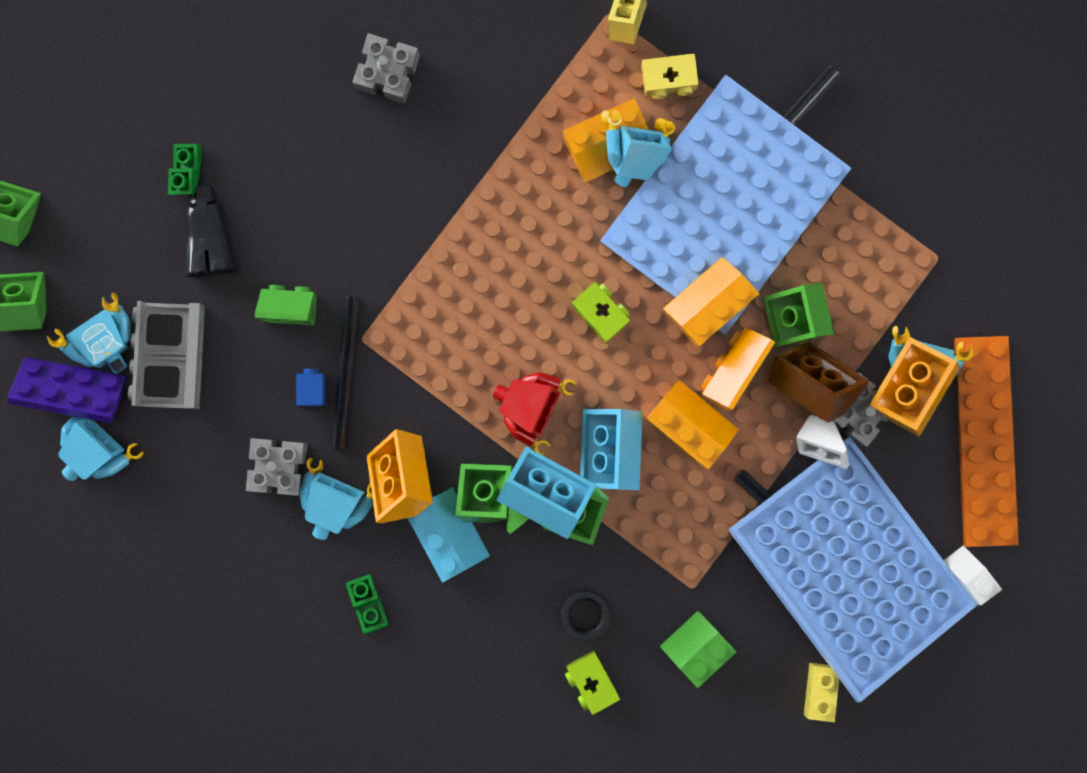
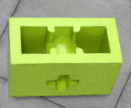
M594 282L571 302V306L606 344L629 324L630 320L627 317L630 313L621 303L616 306L610 299L612 293L604 284L598 286ZM598 305L601 308L605 306L608 307L607 317H605L604 315H596L598 312Z
M595 651L567 665L569 672L565 673V676L572 688L577 686L581 696L577 698L584 711L589 709L592 715L620 700ZM589 677L592 681L598 680L595 683L596 689L594 690L590 687H584L587 684L586 679Z

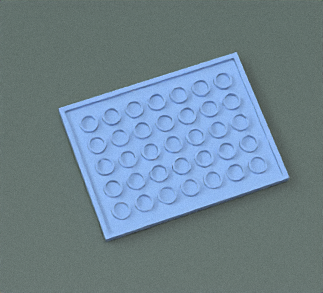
M725 75L673 143L667 162L656 169L649 179L645 180L600 242L674 298L722 257L742 273L750 284L759 291L850 171L851 167ZM747 306L718 331L726 335Z
M849 436L843 440L849 461L847 469L817 460L733 525L728 531L855 701L861 702L976 607L977 604Z

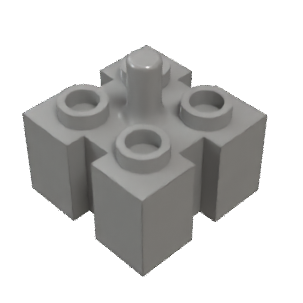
M368 33L362 50L366 63L365 65L358 63L353 80L355 89L376 95L377 89L382 90L386 99L405 104L411 87L407 75L408 73L415 74L420 57L418 48L399 42L396 48L390 46L388 39Z
M870 381L845 415L833 420L836 426L844 428L842 432L845 435L850 436L856 444L868 447L880 430L875 427L878 422H887L889 420L877 412L874 407L869 406L877 391L873 390L876 386Z
M251 438L249 459L255 460L254 470L247 471L246 491L272 493V487H278L277 494L299 496L300 486L304 475L298 474L299 464H306L308 444L282 441V448L276 447L277 441Z

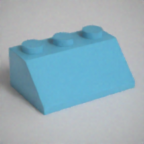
M583 409L581 477L587 478L590 482L596 484L598 489H640L643 411Z
M525 447L496 501L568 539L579 521L596 484Z
M453 487L432 497L433 503L418 516L408 518L442 583L490 556L473 523L464 522L455 516L457 494Z

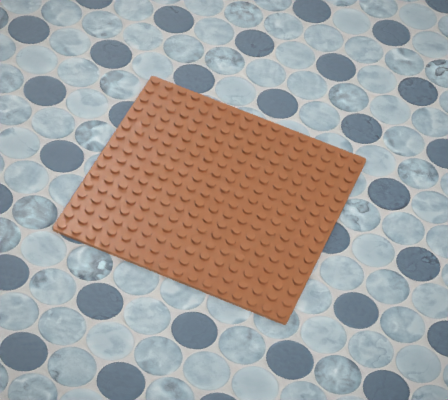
M608 14L365 332L362 341L517 459L520 458L525 447L528 446L515 439L504 423L505 416L499 413L502 402L493 398L496 387L502 385L509 388L513 379L521 380L525 375L539 372L558 377L562 382L573 380L576 383L575 386L569 383L565 384V390L573 393V395L564 396L560 393L541 438L536 436V439H545L550 444V447L545 443L538 445V451L545 454L543 455L544 457L579 476L583 409L643 411L640 489H600L609 497L601 522L686 586L695 588L733 538L728 529L753 511L758 504L735 481V476L741 470H746L758 483L768 490L798 450L796 437L810 414L817 416L768 382L775 356L804 342L776 348L773 345L733 410L726 412L701 396L704 390L700 386L708 374L713 377L718 369L714 364L722 352L727 354L732 347L728 342L735 331L741 332L746 327L772 340L763 297L802 285L823 283L834 334L809 340V342L856 372L938 262V256L853 192L839 184L758 291L759 295L748 304L727 334L723 335L717 331L700 347L696 348L663 310L675 298L600 242L645 180L632 178L627 187H622L615 182L614 178L617 174L613 170L584 183L563 139V130L635 98L646 121L648 130L656 131L654 125L658 118L674 123L675 130L672 134L668 135L670 146H672L714 90L698 79L697 90H694L690 95L678 96L677 93H669L667 97L661 99H652L651 96H645L641 68L642 60L668 56L638 34L634 44L609 40L608 18L610 14ZM667 73L666 78L669 79V82H673L674 77L671 76V73ZM594 282L598 286L604 284L612 293L610 299L616 306L621 303L630 313L627 317L630 320L629 324L606 344L571 306V302ZM598 305V312L596 315H604L605 317H607L608 307L605 306L601 308ZM678 379L739 429L726 449L708 470L701 467L645 420ZM533 446L528 447L531 450L535 451Z

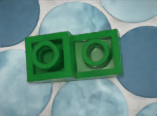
M174 144L173 169H168V195H194L200 173L202 145Z
M371 574L345 583L364 635L390 626Z

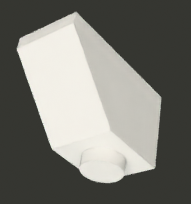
M810 414L796 437L799 453L847 469L849 466L847 449L835 422L827 423L818 416Z
M961 546L943 560L977 605L984 604L1002 590L988 570L964 546Z

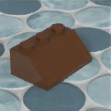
M806 341L775 356L768 382L780 392L797 401L799 405L804 406L820 419L829 423L845 415L866 388L869 380L816 345Z

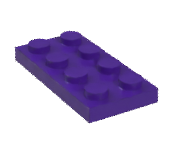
M24 357L7 400L8 404L112 423L127 384V377Z

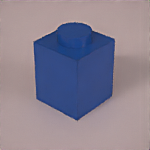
M303 369V374H296L297 406H326V375L319 374V369Z

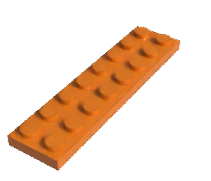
M1009 336L954 338L955 354H957V344L959 342H963V348L960 350L962 352H968L970 347H973L972 357L969 360H965L956 375L964 547L1019 545Z

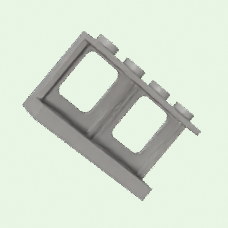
M137 301V307H134L132 312L133 322L136 323L135 333H132L131 336L134 359L130 360L129 366L130 374L133 375V384L129 386L128 399L132 401V406L200 409L204 305L200 303H189L188 305ZM151 314L180 315L183 319L181 344L178 346L149 345L146 341L148 316ZM147 366L178 367L180 370L178 396L174 398L145 396L143 392L145 368Z

